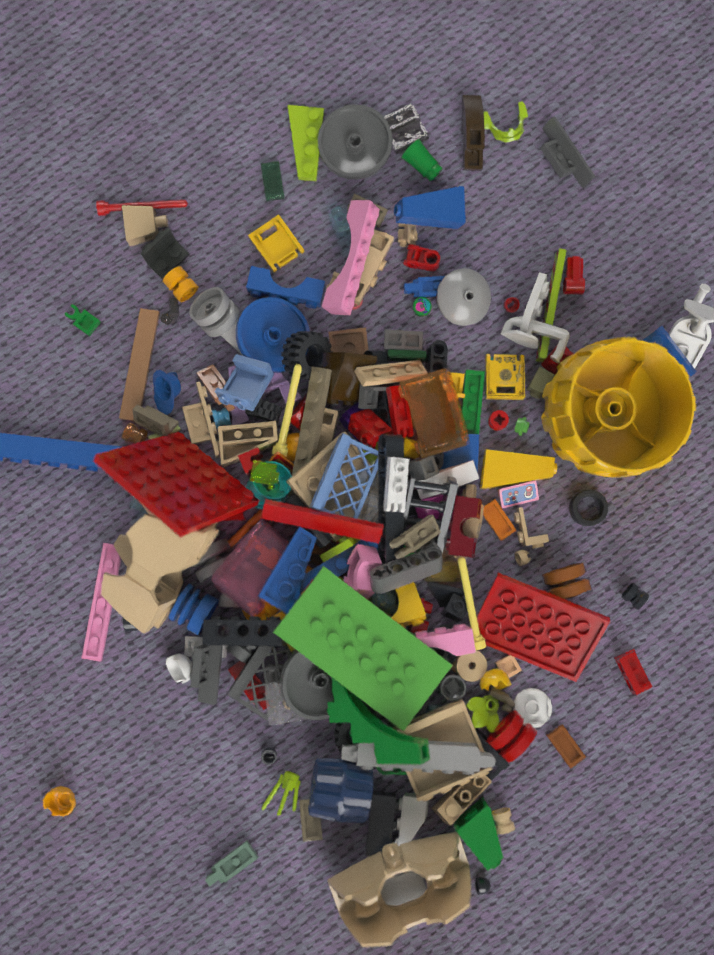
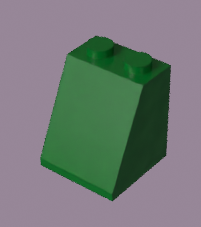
M481 797L462 813L453 824L459 836L487 871H489L491 868L495 869L501 864L503 854L491 809L486 800Z

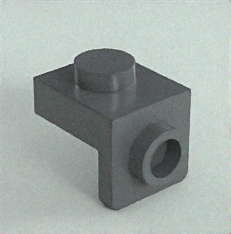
M379 384L363 387L360 385L358 408H377L378 391H386V386H380Z

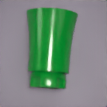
M420 139L413 142L401 157V159L410 164L430 182L443 170L438 164L439 162L425 148Z

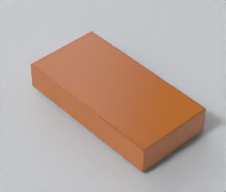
M496 499L484 506L483 516L500 541L517 531Z

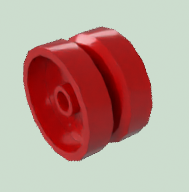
M516 710L505 716L487 739V743L495 750L501 748L500 755L507 762L514 761L524 753L535 739L538 731L530 723L523 724L524 717Z

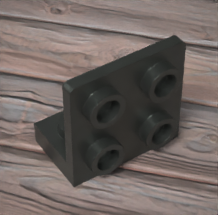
M169 228L161 230L156 235V239L146 244L140 253L147 265L162 280L169 271L178 267L190 255L176 241Z

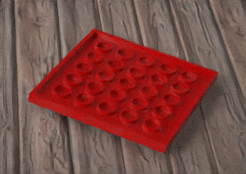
M179 431L95 454L93 460L180 538L253 508L260 501L254 496L252 491L244 487L238 479L232 477L223 467L214 462L210 456L202 452L197 445L191 443Z

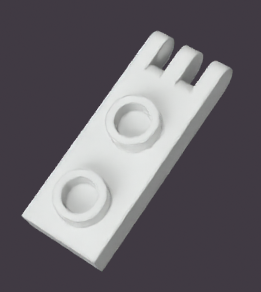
M387 457L384 511L389 512L390 509L392 512H397L398 510V512L403 513L405 511L409 459Z

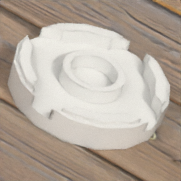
M535 688L524 689L515 697V708L513 707V711H518L524 717L523 724L530 723L534 728L541 727L551 717V700L541 690Z

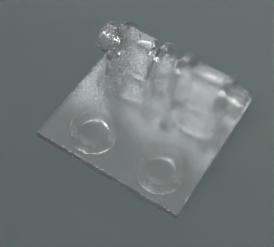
M280 683L264 685L269 725L308 720L297 715L286 704L281 693Z

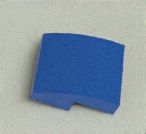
M444 433L443 466L439 470L473 460L478 473L479 434Z

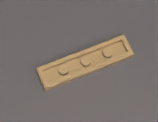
M420 360L357 367L354 371L363 387L426 379L428 376Z

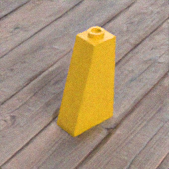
M486 449L483 455L480 489L484 490L550 479L557 472V463H555L554 457Z

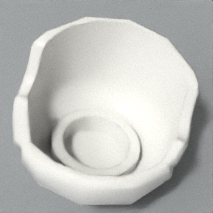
M178 653L166 659L168 671L174 681L183 684L190 680L193 663L186 655Z

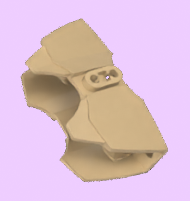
M144 507L148 514L136 522L126 533L127 535H119L113 545L127 566L126 574L119 576L105 572L101 595L121 616L143 634L150 631L153 626L159 629L176 603L175 601L183 584L182 570L198 564L218 534V530L215 529L217 523L180 538Z
M457 832L412 840L400 844V846L396 843L388 844L383 847V852L380 851L327 880L339 915L352 936L362 947L392 945L397 937L407 933V928L426 922L427 925L435 922L448 924L470 907V867L461 838ZM412 870L426 878L427 890L417 899L397 906L387 905L381 896L380 891L385 880L393 877L395 874Z

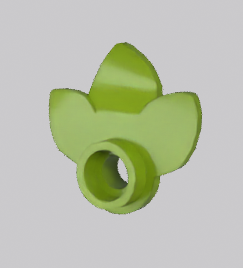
M486 695L483 698H471L467 702L466 707L473 712L471 721L474 728L486 726L488 731L493 733L499 724L497 713L499 709L498 700L491 695ZM489 702L492 703V708H491V709H490L489 706H488V703H489Z

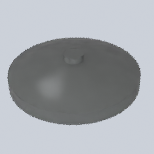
M358 104L343 106L332 112L321 125L318 134L319 153L326 167L340 177L352 180L370 177L384 167L391 155V128L386 119L371 107Z
M295 650L289 656L282 669L280 678L282 696L286 704L297 715L309 720L328 719L327 702L334 700L332 677L299 651Z

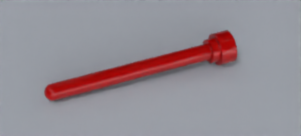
M105 200L96 201L98 216H107L110 211H122V206H151L154 209L180 208L188 205L186 200L109 204Z

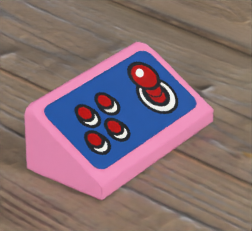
M536 480L497 490L502 509L539 500Z

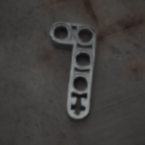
M431 539L417 549L416 553L373 568L370 571L371 590L374 593L382 594L441 572L443 567L441 549Z

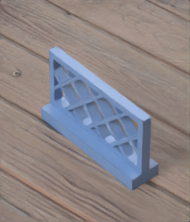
M344 433L338 437L309 508L333 514L339 511L340 515L344 516L342 509L352 506L354 511L353 518L358 519L378 470V457L375 464L368 466L364 455L371 453L378 456V451L351 439L350 436ZM350 444L358 448L360 455L353 458L350 457L348 452ZM361 457L365 468L356 471L352 460ZM349 462L353 473L343 476L340 469L341 465ZM366 470L369 476L368 482L361 484L357 473ZM354 475L358 486L348 489L344 478ZM341 480L345 491L335 494L333 489L334 482ZM359 488L362 495L361 499L353 502L349 491ZM346 493L350 504L341 507L337 496ZM334 498L338 508L334 511L324 508L326 501Z

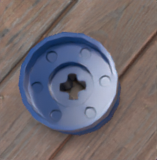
M189 583L178 595L169 615V620L174 622L179 617L177 624L182 625L188 619L187 630L200 635L203 631V621L210 620L219 599L208 593L202 599H199L201 589L197 588L193 593L195 586Z

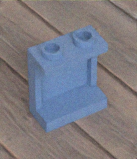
M236 354L233 358L236 366L223 389L216 388L215 393L218 400L224 405L230 404L241 410L254 411L274 373L269 363Z

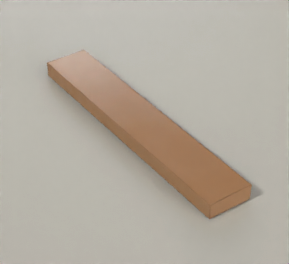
M140 308L119 419L134 421L132 409L137 404L142 407L160 316L159 311Z

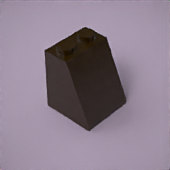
M348 352L323 353L322 368L332 370L327 403L338 404L339 401H343V405L354 406V402H359L360 385L362 384L354 371L357 367L375 365L377 356Z

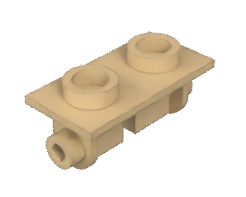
M399 223V227H405V229H398V243H400V246L406 247L407 244L415 245L418 239L416 225Z

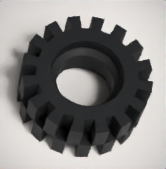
M260 399L254 411L246 409L245 413L257 419L268 422L276 421L278 423L282 407Z

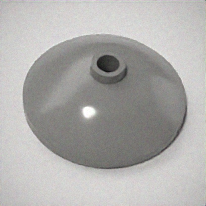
M462 268L448 273L442 279L437 290V304L441 314L449 322L459 326H467L477 323L486 315L491 303V292L487 281L481 274L471 269ZM467 293H470V295H471V298H470V299H467V297H466Z

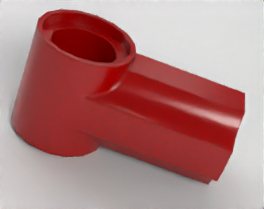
M580 256L567 257L563 294L583 295L585 291L583 258Z

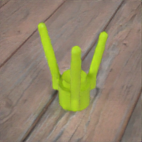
M285 771L284 775L281 774L261 809L265 810L282 784V788L285 791L277 815H281L288 793L293 791V789L292 810L296 811L298 791L301 783L299 780L300 776L290 771Z

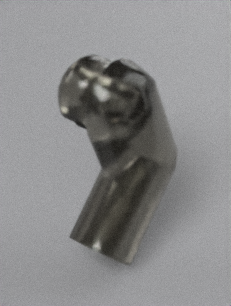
M177 298L168 300L170 310L161 315L162 323L170 325L179 317L180 312Z

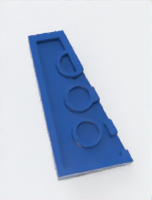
M301 527L297 528L257 595L285 614L289 612L298 600L300 587L306 574V567L310 561L316 541L314 535Z

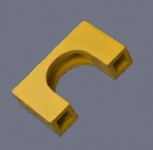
M412 582L396 588L399 606L391 618L404 628L409 625L418 626L424 623L423 620H426V613L415 583Z

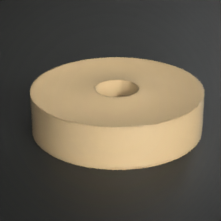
M475 650L476 653L457 656L455 660L456 673L462 679L469 682L481 679L487 670L486 658L477 650ZM470 662H473L472 668L468 667Z

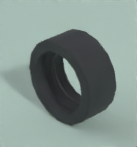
M581 491L571 499L569 505L570 515L576 523L582 526L597 525L607 516L608 502L598 491ZM584 497H592L600 505L599 514L593 519H585L578 512V503Z

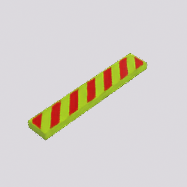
M561 248L555 254L549 285L550 292L543 317V323L552 326L566 257V249ZM540 335L535 361L543 362L547 358L550 343L549 337Z

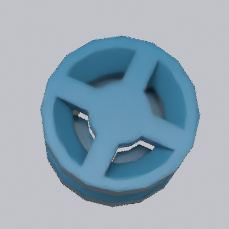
M225 407L220 411L212 410L216 429L219 426L231 425L229 413Z

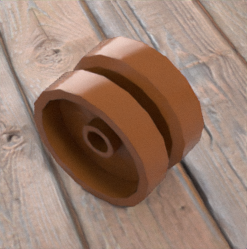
M583 562L542 574L544 584H558L547 592L563 599L578 596L592 589L589 579L582 578L576 580L577 577L586 573Z

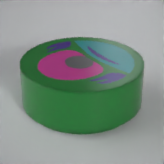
M419 297L414 301L413 312L417 316L425 317L431 312L432 304L429 299Z

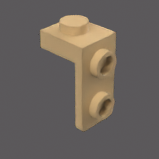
M523 507L517 508L514 513V520L516 524H519L520 531L517 532L519 543H522L523 546L532 545V548L544 547V543L549 542L548 534L528 538Z

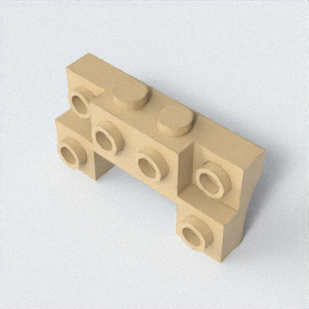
M375 229L354 301L358 306L369 288L375 286L378 280L376 275L379 270L383 271L387 263L385 257L394 242L393 236ZM334 271L333 278L329 285L327 284L326 289L335 281L339 273Z

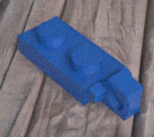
M445 276L418 277V279L413 280V283L404 284V294H414V297H437L438 286Z

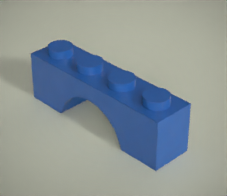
M251 266L246 289L253 297H275L286 300L293 305L301 303L305 304L308 308L316 309V307H321L326 285L324 280L306 277L300 285L293 288H284L273 281L269 269Z

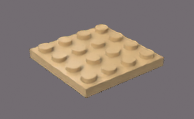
M339 436L286 481L307 508L311 504ZM350 444L348 449L350 457L353 458L360 455L358 448ZM361 457L352 460L356 471L365 468ZM349 462L341 465L340 469L343 476L353 473ZM377 473L358 519H362L378 504ZM354 475L344 478L348 489L358 486ZM341 480L334 482L333 489L335 494L345 491ZM359 488L349 491L353 502L361 499L362 495ZM346 493L337 496L341 507L350 504ZM334 498L326 501L325 509L329 511L338 509ZM352 506L342 509L344 516L353 518L354 511ZM329 533L333 537V542H337L342 537L341 535Z

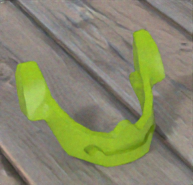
M518 102L519 115L517 117L519 126L516 129L510 128L507 132L500 131L492 123L487 111L484 112L485 129H490L496 140L503 142L518 140L524 132L523 120L528 117L524 102Z

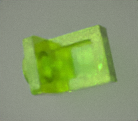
M254 460L250 481L268 484V489H272L274 483L277 484L279 479V472H276L277 464Z

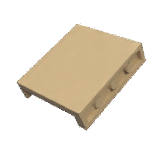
M462 698L412 719L404 731L397 726L392 728L412 737L428 738V741L475 743L480 752H484ZM492 767L480 768V772H474L473 775L462 774V771L446 774L442 773V770L426 773L422 772L421 769H413V771L406 773L416 794L417 801H428L433 798L434 794L439 792L446 793L458 784L465 785L476 776H486L492 770Z

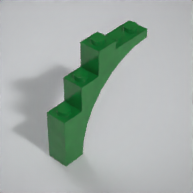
M332 677L334 700L327 702L329 722H350V734L353 743H374L376 764L422 765L430 760L428 738L412 737L385 725L370 711L362 699Z

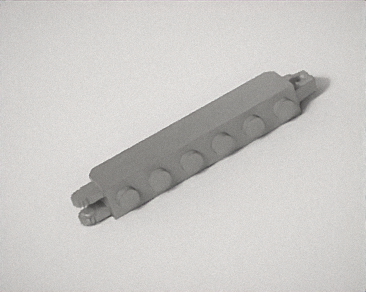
M428 741L430 760L422 765L376 764L374 743L342 746L343 760L357 762V766L367 770L373 769V767H381L382 770L387 771L393 770V768H401L402 771L411 772L413 769H421L422 772L426 773L442 770V773L446 774L462 771V774L473 775L474 772H480V768L493 767L496 762L491 753L480 752L475 743Z

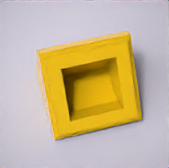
M403 438L404 456L411 459L418 458L425 447L415 440Z

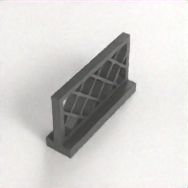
M287 644L285 646L286 650L276 652L275 646H258L226 693L227 696L247 707L266 721L282 698L281 688L278 695L270 696L268 685L279 682L280 686L281 675L279 668L284 667V665H278L276 654L287 652V657L289 658L290 649ZM273 655L275 667L265 669V657ZM276 669L278 680L268 682L266 671ZM263 671L265 683L254 685V674ZM265 686L267 697L257 699L255 688ZM252 688L253 701L246 702L240 698L244 690ZM268 699L270 708L264 714L259 711L257 702Z

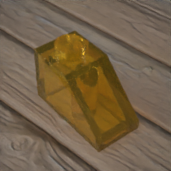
M442 562L441 572L424 578V581L462 582L458 562Z

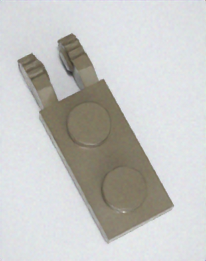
M428 515L389 544L391 548H396L403 543L406 547L401 548L395 553L396 559H400L419 549L440 534L441 531L434 515Z

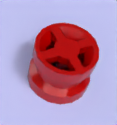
M502 410L494 411L488 419L490 428L495 431L504 429L509 423L508 414Z

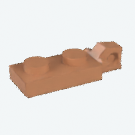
M214 364L197 372V376L214 401L221 405L222 403L218 400L215 390L216 388L223 389L226 381ZM224 405L228 412L235 409L234 405Z

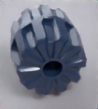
M317 758L311 778L308 804L309 815L335 822H366L372 800L373 769H361V766H357V762L343 759Z

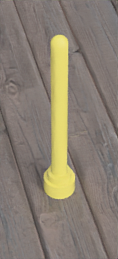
M299 364L294 366L279 440L276 442V445H273V455L276 452H280L287 457L286 439L302 370Z
M459 557L458 565L470 627L473 630L475 650H481L486 647V642L479 632L466 559Z

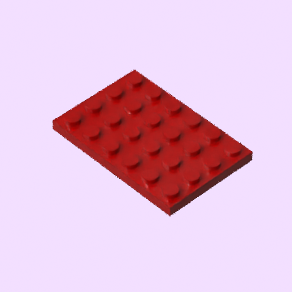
M498 572L477 614L479 632L485 638L486 646L577 682L608 627L610 617Z

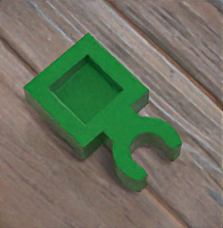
M71 304L75 313L69 315L65 312V316L70 320H75L73 325L90 337L101 321L85 309L80 313L79 308Z

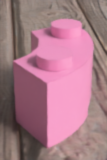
M358 544L348 559L349 569L347 576H344V582L368 600L374 594L371 590L370 571L380 566L382 562L376 547Z

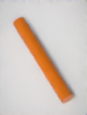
M259 510L228 540L230 549L262 518L263 510Z

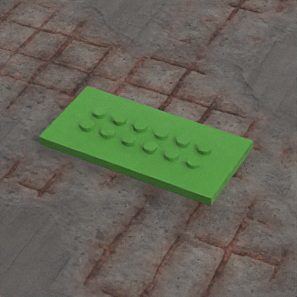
M324 566L273 631L402 731L405 730L452 667V664Z

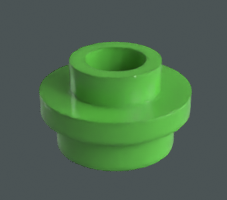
M527 417L518 418L515 432L519 433L520 436L523 435V432L527 433L530 422H527Z

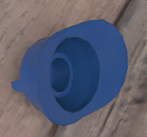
M156 370L153 374L155 404L160 412L169 415L174 408V398L181 392V384L176 372L165 373L162 370Z

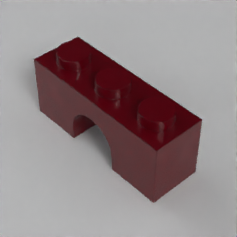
M456 496L452 510L454 512L453 519H450L449 523L451 537L447 539L446 550H449V555L475 558L477 538L466 536L463 531V525L468 519H480L482 505L480 498Z

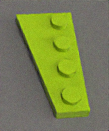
M288 105L298 180L317 181L320 155L318 134L323 124L324 108Z

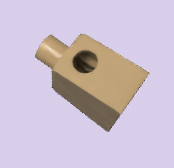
M122 206L126 241L130 246L154 240L158 234V228L168 227L167 216H156V212L151 206Z

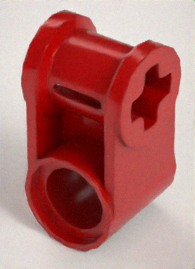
M413 244L407 246L408 253L406 260L403 261V265L429 272L436 271L439 268L440 254L436 250ZM429 258H434L436 262L434 264H430L427 262V260Z

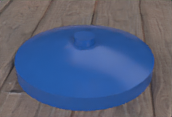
M266 297L252 302L243 310L236 324L235 335L238 348L243 356L269 363L273 373H283L286 371L284 369L285 365L281 361L283 360L281 352L284 351L282 346L286 344L285 340L287 337H291L292 333L310 331L303 314L293 304L280 298Z

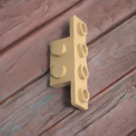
M199 381L196 382V387L201 403L185 406L182 409L191 443L198 444L211 440L215 458H218L220 455V445L214 435L217 433L215 422L211 423L209 417L212 415L210 404L206 405L205 397H208L206 388L201 386Z

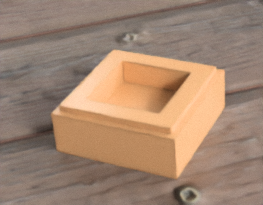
M507 655L495 662L498 669L504 670L509 678L522 671L515 657Z

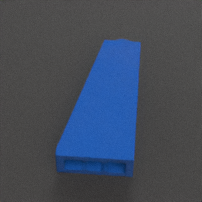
M464 186L402 198L394 206L393 213L396 216V223L450 229L460 228L466 223Z

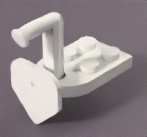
M539 272L524 315L507 320L501 334L517 344L532 349H537L539 346L538 338L533 336L532 333L559 340L556 350L550 358L554 362L560 363L570 335L565 329L536 321L537 316L540 317L543 311V299L547 300L550 292L547 274ZM513 326L520 327V331L511 329Z
M707 284L699 286L700 289L694 300H685L684 308L689 311V315L677 320L669 332L670 337L694 369L711 340L712 333L709 323L714 322V308L702 304L704 297L711 290Z

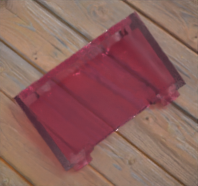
M261 520L217 569L212 577L213 584L218 591L251 617L255 614L258 615L265 605L263 604L264 600L257 595L289 542L270 524Z

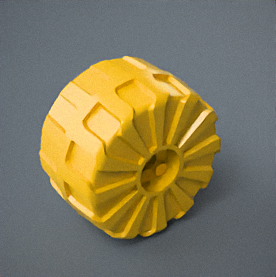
M619 337L592 343L564 359L557 366L558 372L553 380L545 385L542 398L545 399V411L541 416L544 432H549L553 450L561 459L573 462L578 470L588 474L621 478L640 475L645 471L661 468L672 460V456L682 445L686 444L692 432L691 426L694 411H696V398L693 395L689 375L684 366L679 364L668 353L666 348L655 342L640 341L635 337ZM611 405H613L614 407L613 414L610 412Z

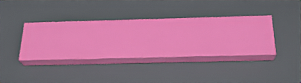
M103 543L82 659L100 662L103 659L112 606L101 595L103 575L105 572L118 575L121 557L113 546L114 544Z

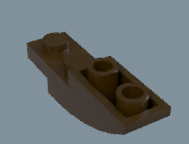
M462 95L463 171L483 170L485 127L481 95Z

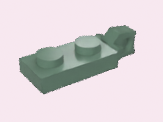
M249 841L243 842L211 867L213 872L206 876L205 879L209 887L218 880L220 883L227 882L258 858Z

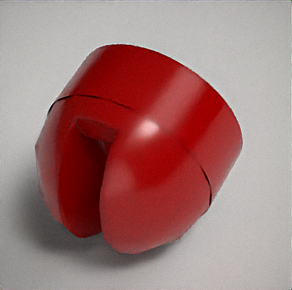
M510 297L504 301L503 307L509 313L516 312L520 307V302L517 298ZM513 301L515 304L508 308L507 305Z

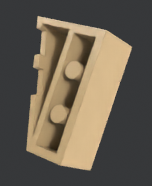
M277 422L219 426L221 465L225 468L239 462L238 455L258 447L260 451L276 445V442L279 440Z

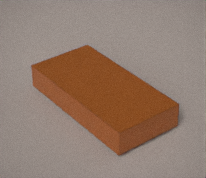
M563 724L546 735L570 769L586 758Z

